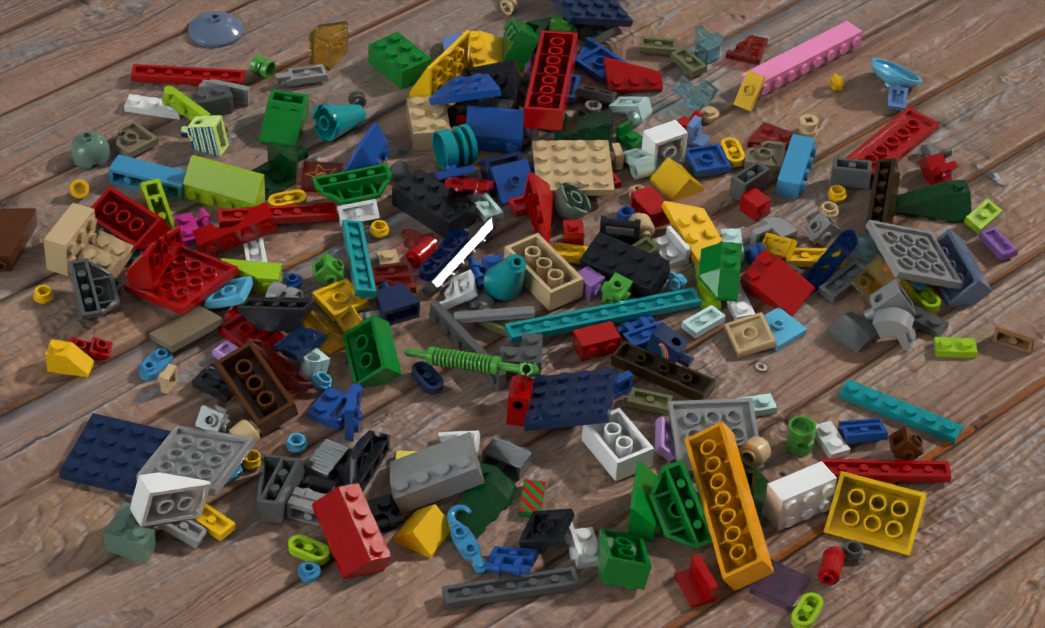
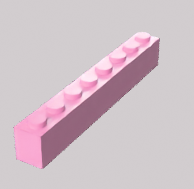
M845 21L749 70L766 77L757 98L859 47L863 31L849 21ZM747 72L742 74L741 84Z

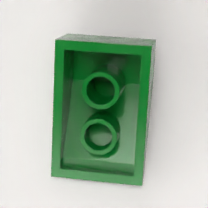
M600 527L598 536V573L601 582L609 586H625L630 590H645L652 566L643 536Z

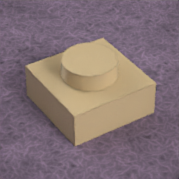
M612 143L610 152L611 163H613L615 170H623L624 153L620 143Z
M396 249L377 251L380 271L400 268V260Z
M168 364L166 369L159 374L158 382L160 383V391L162 393L169 394L177 383L176 365Z

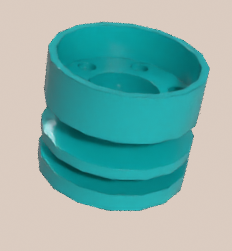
M462 124L459 127L454 126L451 131L447 128L433 132L432 147L436 161L442 170H445V166L456 165L458 167L459 163L467 165L477 161L478 147L476 138L468 124Z

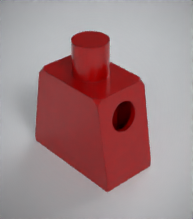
M517 374L511 379L506 424L524 426L526 411L529 410L533 392V379L527 378L526 375ZM517 401L523 403L521 409L516 408Z

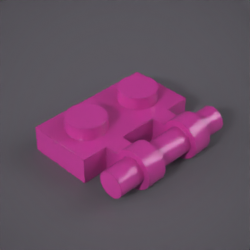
M205 209L198 210L199 216L194 217L192 212L173 216L175 225L180 226L183 245H196L192 230L199 228L198 226H205L211 223V217Z

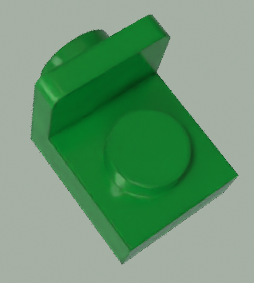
M631 120L620 124L616 129V142L628 150L642 147L643 136L632 130L633 122Z

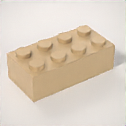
M539 233L505 246L504 259L512 254H518L524 258L526 269L523 285L548 311L583 297L584 278Z

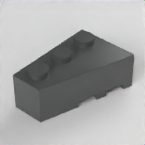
M261 453L260 481L258 482L257 504L261 520L283 523L287 515V502L292 496L295 487L300 488L305 477L301 458Z

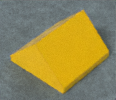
M669 157L650 178V181L670 202H675L704 191V187L682 165Z
M436 504L416 510L394 536L393 542L428 558H432L450 536V525Z

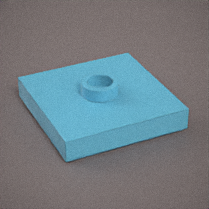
M252 276L230 279L206 298L204 302L205 308L214 309L243 303L254 284Z
M780 307L764 315L776 340L777 346L772 347L776 351L807 334V328Z

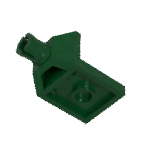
M267 143L268 161L251 170L264 174L265 202L268 201L270 195L283 192L297 183L298 163L309 157L305 146L300 144L291 150L281 144Z

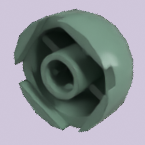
M86 131L79 134L71 145V155L74 163L81 168H93L92 165L96 164L101 166L111 156L107 139L95 131Z
M564 182L554 192L553 208L557 217L564 220H579L591 210V204L586 194L581 195L576 191L580 189L577 185L571 182Z

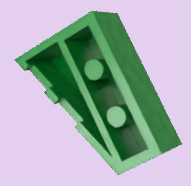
M512 17L510 21L506 22L503 29V61L516 59L518 61V70L522 72L538 44L539 38L531 26Z

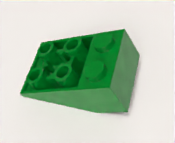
M272 89L266 105L259 142H273L286 147H297L309 115V95Z

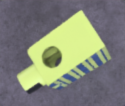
M221 115L196 116L189 126L181 128V136L190 138L191 146L194 150L222 156L229 145Z

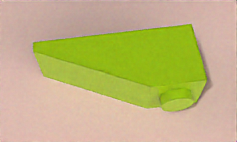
M160 179L140 183L138 194L142 205L161 216L170 229L174 228L176 225Z
M221 258L222 261L238 266L239 273L232 279L252 276L254 284L251 290L257 293L266 294L272 282H282V263Z

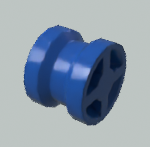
M756 243L755 246H745V259L749 265L753 263L763 249L766 250L763 243Z

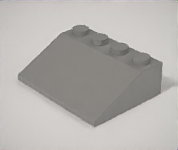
M471 432L390 462V485L393 498L402 514L485 483Z

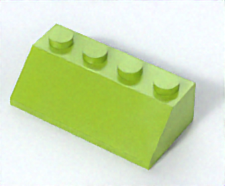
M192 155L183 182L184 199L219 209L255 207L265 203L264 174Z

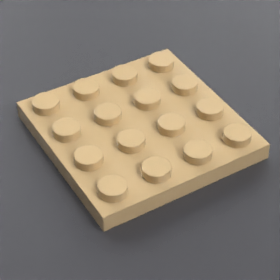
M608 140L532 141L534 174L548 182L550 190L555 192L564 182H571L580 188L576 191L581 195L585 193L586 196H614L615 189Z

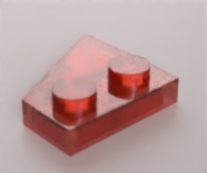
M750 35L744 41L736 44L734 50H727L726 58L760 65L768 45V38Z
M763 122L748 140L747 147L751 148L754 144L761 145L762 142L768 140L786 143L785 150H788L792 135L796 133Z
M410 262L371 266L375 286H379L383 282H388L390 286L403 284L411 293H417Z

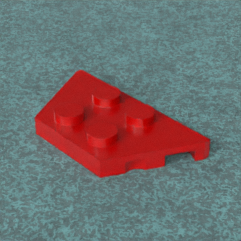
M457 176L445 179L444 187L453 188L455 191L472 189L473 193L484 194L488 193V190L494 189V181Z
M233 305L231 310L226 312L223 319L224 324L218 327V333L232 344L241 347L252 340L258 351L273 349L274 344L285 337L280 331L270 333L258 330L237 311L236 307L239 305Z

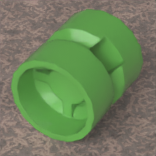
M796 416L790 420L786 438V449L792 455L803 457L812 452L816 434V423L811 418Z

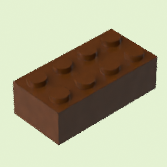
M252 340L215 361L219 375L249 419L258 426L261 436L298 415L295 402Z

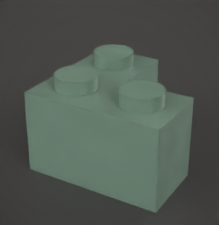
M124 502L104 531L105 551L146 564L156 549L155 530L146 526L140 527L130 510L131 504Z

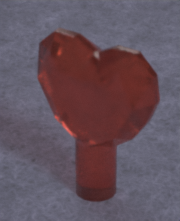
M407 228L402 230L401 237L405 240L404 246L411 249L424 237L434 238V233L421 234L417 230Z

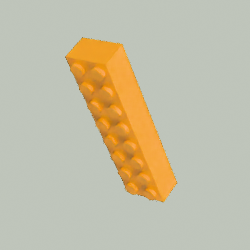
M721 421L684 439L723 580L736 591L774 573L734 433Z

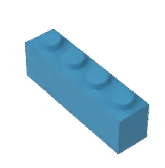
M797 134L792 135L777 180L775 195L798 200L800 192L804 193L806 181L809 178V169L812 168L813 159L817 152V146H814L815 138Z
M118 154L109 167V179L111 184L139 190L140 183L159 178L166 198L182 201L184 199L183 182L187 171Z

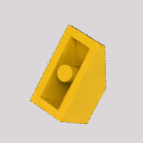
M51 339L45 353L47 372L88 378L94 365V360L72 342Z

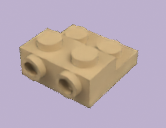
M101 231L92 245L88 243L77 260L89 258L94 264L101 266L113 274L114 278H117L136 249L133 245Z

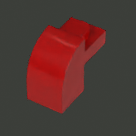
M943 153L927 156L918 162L923 177L930 185L951 181L952 172L958 168L956 161L946 163Z

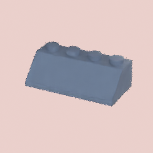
M950 229L937 238L964 283L961 289H949L938 286L947 304L950 307H957L980 302L993 290L963 239Z

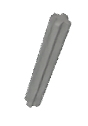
M534 306L457 311L454 312L453 317L459 324L534 318L535 310Z

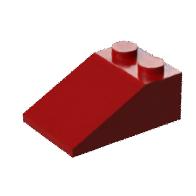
M764 249L740 277L744 292L774 309L780 307L791 317L796 314L815 290V287L781 258Z

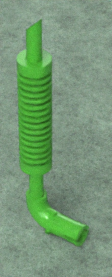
M430 346L428 351L408 348L404 352L408 357L426 359L427 364L432 366L463 369L499 375L502 370L516 372L532 377V379L540 373L535 362L534 364L527 362L520 364L502 362L501 356L449 350Z

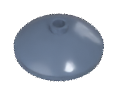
M210 11L194 18L189 24L188 33L190 38L201 46L221 48L236 43L242 37L243 24L230 13Z

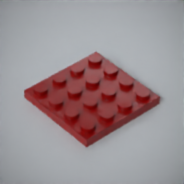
M182 245L154 290L131 288L129 280L123 284L125 292L178 314L185 315L236 276L239 271L238 266Z

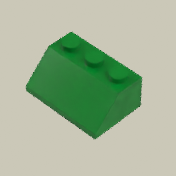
M372 315L342 334L353 384H360L362 388L386 385L402 375L388 321Z
M637 461L628 533L642 535L645 542H654V535L659 534L660 525L648 496L658 476L645 464Z

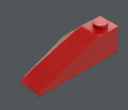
M530 172L527 174L523 200L534 234L539 233L549 243L554 192L550 190L548 182Z
M175 226L155 240L133 261L126 272L131 288L154 290L183 244L180 226Z

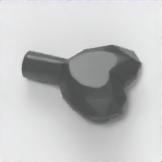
M930 144L922 145L920 148L925 157L938 153H943L944 156L952 155L951 148L939 149Z
M396 161L390 166L389 169L392 172L393 179L401 181L411 174L407 170L408 165L405 161Z
M483 287L481 294H478L477 297L469 301L468 306L473 310L479 309L481 305L492 308L495 302Z

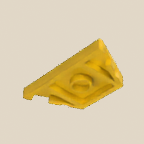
M669 201L662 203L661 207L674 230L689 245L691 250L689 256L693 263L700 264L701 249L722 241L704 208Z

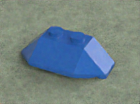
M372 124L356 147L348 164L345 165L343 172L383 164L384 161L388 160L390 154L388 141L378 124Z

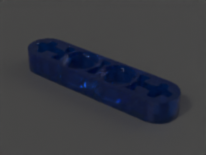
M455 229L440 243L438 248L420 265V279L429 282L441 271L468 241V232L466 230ZM445 248H453L454 250L447 251ZM435 259H442V260H444V261H442V262H435L434 260H435Z
M853 230L843 231L804 276L815 287L813 292L818 291V288L832 276L858 245L859 240ZM837 251L841 252L838 256H832ZM823 266H829L826 270L820 271Z

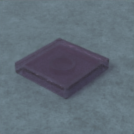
M771 559L774 573L755 581L751 585L749 593L790 611L809 585L811 577Z

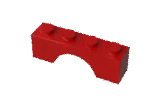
M265 202L249 208L246 217L235 226L219 228L210 223L192 230L200 252L214 256L276 232L278 228L269 205Z

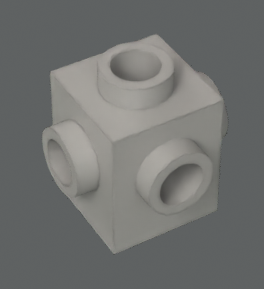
M820 212L805 227L809 233L808 238L814 244L819 243L824 247L841 231L832 218L823 212Z
M202 405L195 426L209 431L227 433L232 425V415L226 413L227 409L221 406L214 405L213 408Z

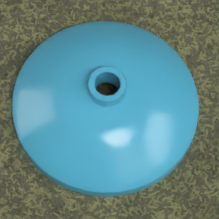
M872 58L870 61L871 67L877 76L885 81V85L888 87L901 85L904 88L919 86L922 83V79L917 74L898 64L880 58Z

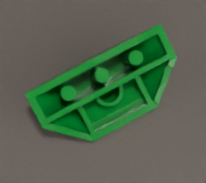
M387 163L313 177L311 180L318 193L338 205H346L380 198L392 179V172Z
M720 242L701 249L698 279L713 293L717 300L737 302L742 253L741 243Z
M683 459L663 466L648 498L664 538L693 549L712 544L704 510Z

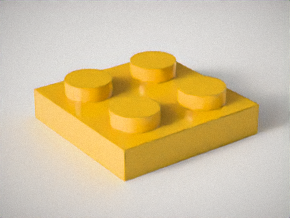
M347 278L312 292V299L333 321H336V318L350 305L357 312L369 307V301L366 298L355 296L353 284Z

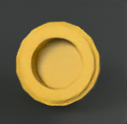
M77 179L70 184L69 193L76 199H82L88 195L89 185L86 181Z

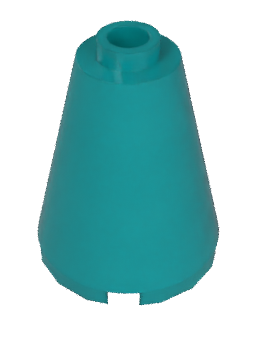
M321 104L316 106L312 114V119H315L316 125H313L314 130L323 141L337 139L363 123L366 117L365 109L358 104Z
M512 254L487 270L483 284L487 294L493 299L510 302L521 294L526 269V262L522 256Z

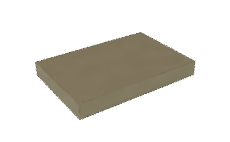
M198 306L185 315L154 330L149 335L151 340L174 353L222 326L224 322L222 317L202 306Z

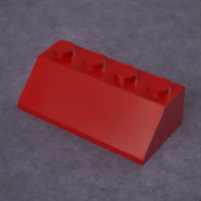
M111 186L91 206L95 211L96 224L133 245L136 249L147 248L151 243L171 230L161 216Z
M359 483L339 486L312 503L313 511L343 579L383 572L391 554Z

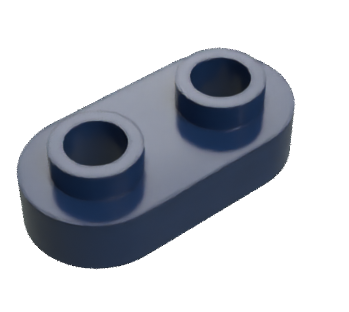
M424 361L413 364L412 378L424 392L435 395L443 391L444 380L432 365H428Z

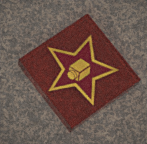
M304 162L301 190L304 192H317L311 178L342 172V163Z

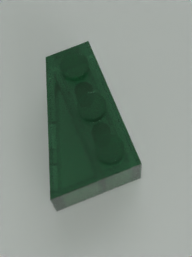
M612 109L564 120L562 131H553V141L608 140L611 152L613 135Z

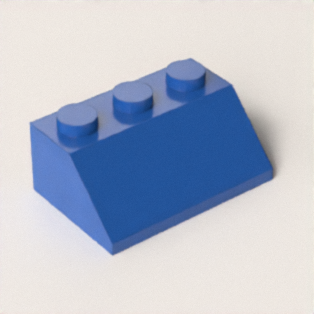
M477 106L467 107L466 124L470 126L474 133L478 151L498 153L521 151L522 154L524 110Z

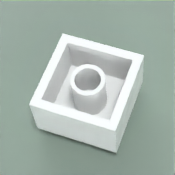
M676 120L643 131L641 150L654 156L655 172L668 157L678 164L685 162L688 132Z

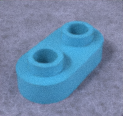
M159 348L153 351L140 364V377L145 381L158 379L161 371H164L168 364L173 363L172 352L166 348Z

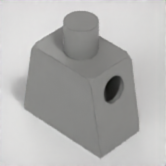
M896 279L871 294L869 298L872 307L863 311L865 318L869 322L874 320L876 310L890 307L903 309L913 317L916 316L913 302Z

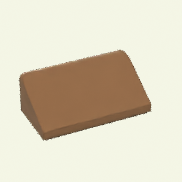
M996 325L992 342L1032 354L1036 337Z

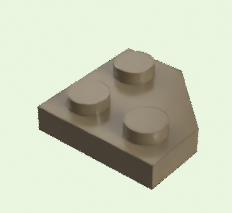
M134 120L118 129L116 151L123 156L132 158L158 145V137Z
M767 140L762 142L760 147L747 149L744 168L759 161L770 168V172H780L783 165L786 143Z

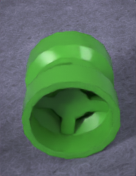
M259 54L254 56L250 63V70L252 72L260 73L261 76L267 79L274 74L276 68L274 61L265 60V57Z

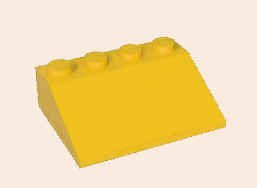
M466 30L426 68L410 90V98L429 97L451 79L463 76V69L469 68V30Z
M470 31L469 68L503 61L502 37L483 31Z
M841 471L824 534L850 541H858L865 545L910 556L926 504L927 493Z

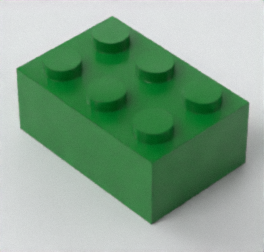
M398 31L368 44V62L401 90L415 84L432 61V58Z

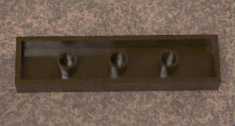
M625 340L611 356V365L624 371L628 370L633 375L691 400H707L715 389L716 379Z

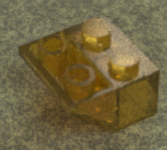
M879 254L851 282L870 303V295L894 279L899 282L904 291L911 283L905 279L899 280L895 278L884 257Z

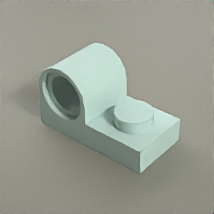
M618 97L609 105L611 112L626 113L628 119L634 125H640L652 114L649 97Z
M637 148L623 152L624 162L630 166L631 175L635 180L652 176L655 173L653 155Z
M315 348L299 360L301 362L299 375L305 379H311L319 371L327 374L330 358L318 348Z

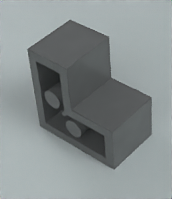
M522 333L521 347L500 346L502 362L513 364L525 362L534 364L535 362L540 370V373L535 377L540 376L543 334ZM505 371L507 373L506 379H512L513 376L518 374Z

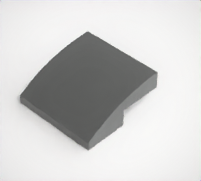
M576 24L578 39L584 43L590 37L601 44L619 32L618 26Z
M852 311L836 320L825 332L858 353L869 349L872 341L880 339L873 324Z

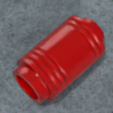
M433 237L422 238L406 253L407 263L414 268H420L437 253V241Z
M830 546L824 550L817 575L822 583L834 585L839 582L845 560V554L841 548Z

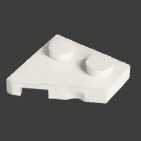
M471 269L452 277L449 287L444 292L446 298L439 303L447 310L463 302H469L478 296L474 274Z

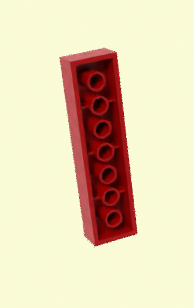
M541 30L524 106V128L562 131L577 56L578 33Z

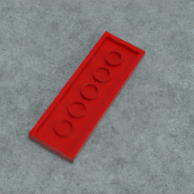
M908 107L846 158L872 161L870 180L873 181L877 160L896 158L898 163L938 130L940 123Z

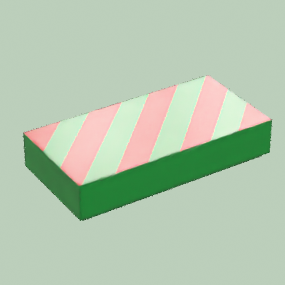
M524 479L518 516L531 517L533 511H542L546 482Z

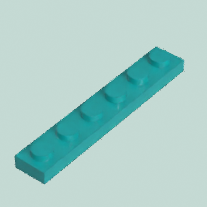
M343 220L341 227L354 294L362 298H375L376 287L362 221Z
M847 379L839 391L838 397L952 444H955L963 431L964 425L850 379Z

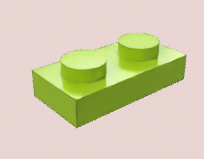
M986 199L965 218L964 223L979 234V232L999 217L1003 210L989 199Z
M934 337L935 357L977 358L978 351L975 338Z

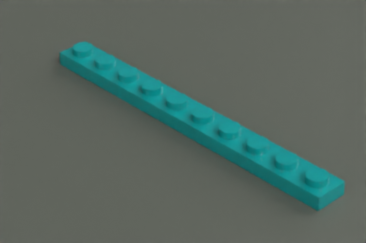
M693 287L506 323L504 330L512 344L522 342V333L543 334V337L573 332L576 329L609 321L615 324L635 320L641 316H655L701 307L702 300Z

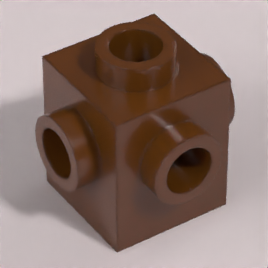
M904 426L888 436L891 452L897 459L915 460L924 454L921 436L912 432L908 427Z

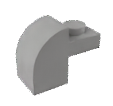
M765 218L761 227L752 230L750 245L755 246L756 243H762L766 233L796 240L798 231L789 222L781 218Z
M896 307L876 310L872 324L880 338L896 335L904 351L912 349L913 342L916 339L915 331L912 328L914 317L909 312Z

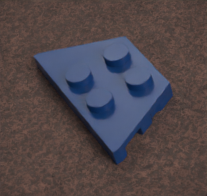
M589 37L586 40V45L582 46L580 54L576 57L575 66L601 83L606 82L604 57L622 62L626 61Z
M477 73L468 77L457 76L431 95L429 102L430 105L496 97L501 96V91L489 74Z

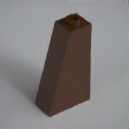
M36 208L0 209V272L12 271L37 227Z

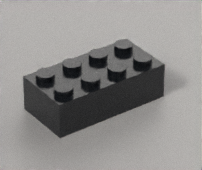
M421 169L416 170L392 186V205L448 241L476 223L475 203L453 189L444 187L445 184Z
M601 232L597 234L579 260L580 270L589 266L604 276L605 281H609L615 272L633 281L631 296L635 298L658 294L670 274L669 260Z

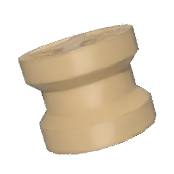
M812 114L802 115L799 121V134L807 137L815 136L817 134L818 118Z

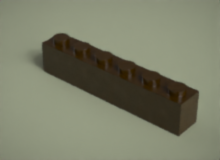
M896 158L879 159L876 161L867 222L873 220L893 224L900 181V172ZM865 228L864 237L869 254L881 253L870 236L869 231Z

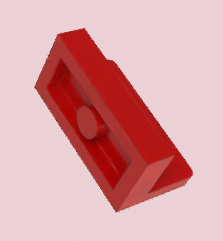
M700 554L692 556L690 569L674 573V578L689 605L694 608L716 602L718 585Z

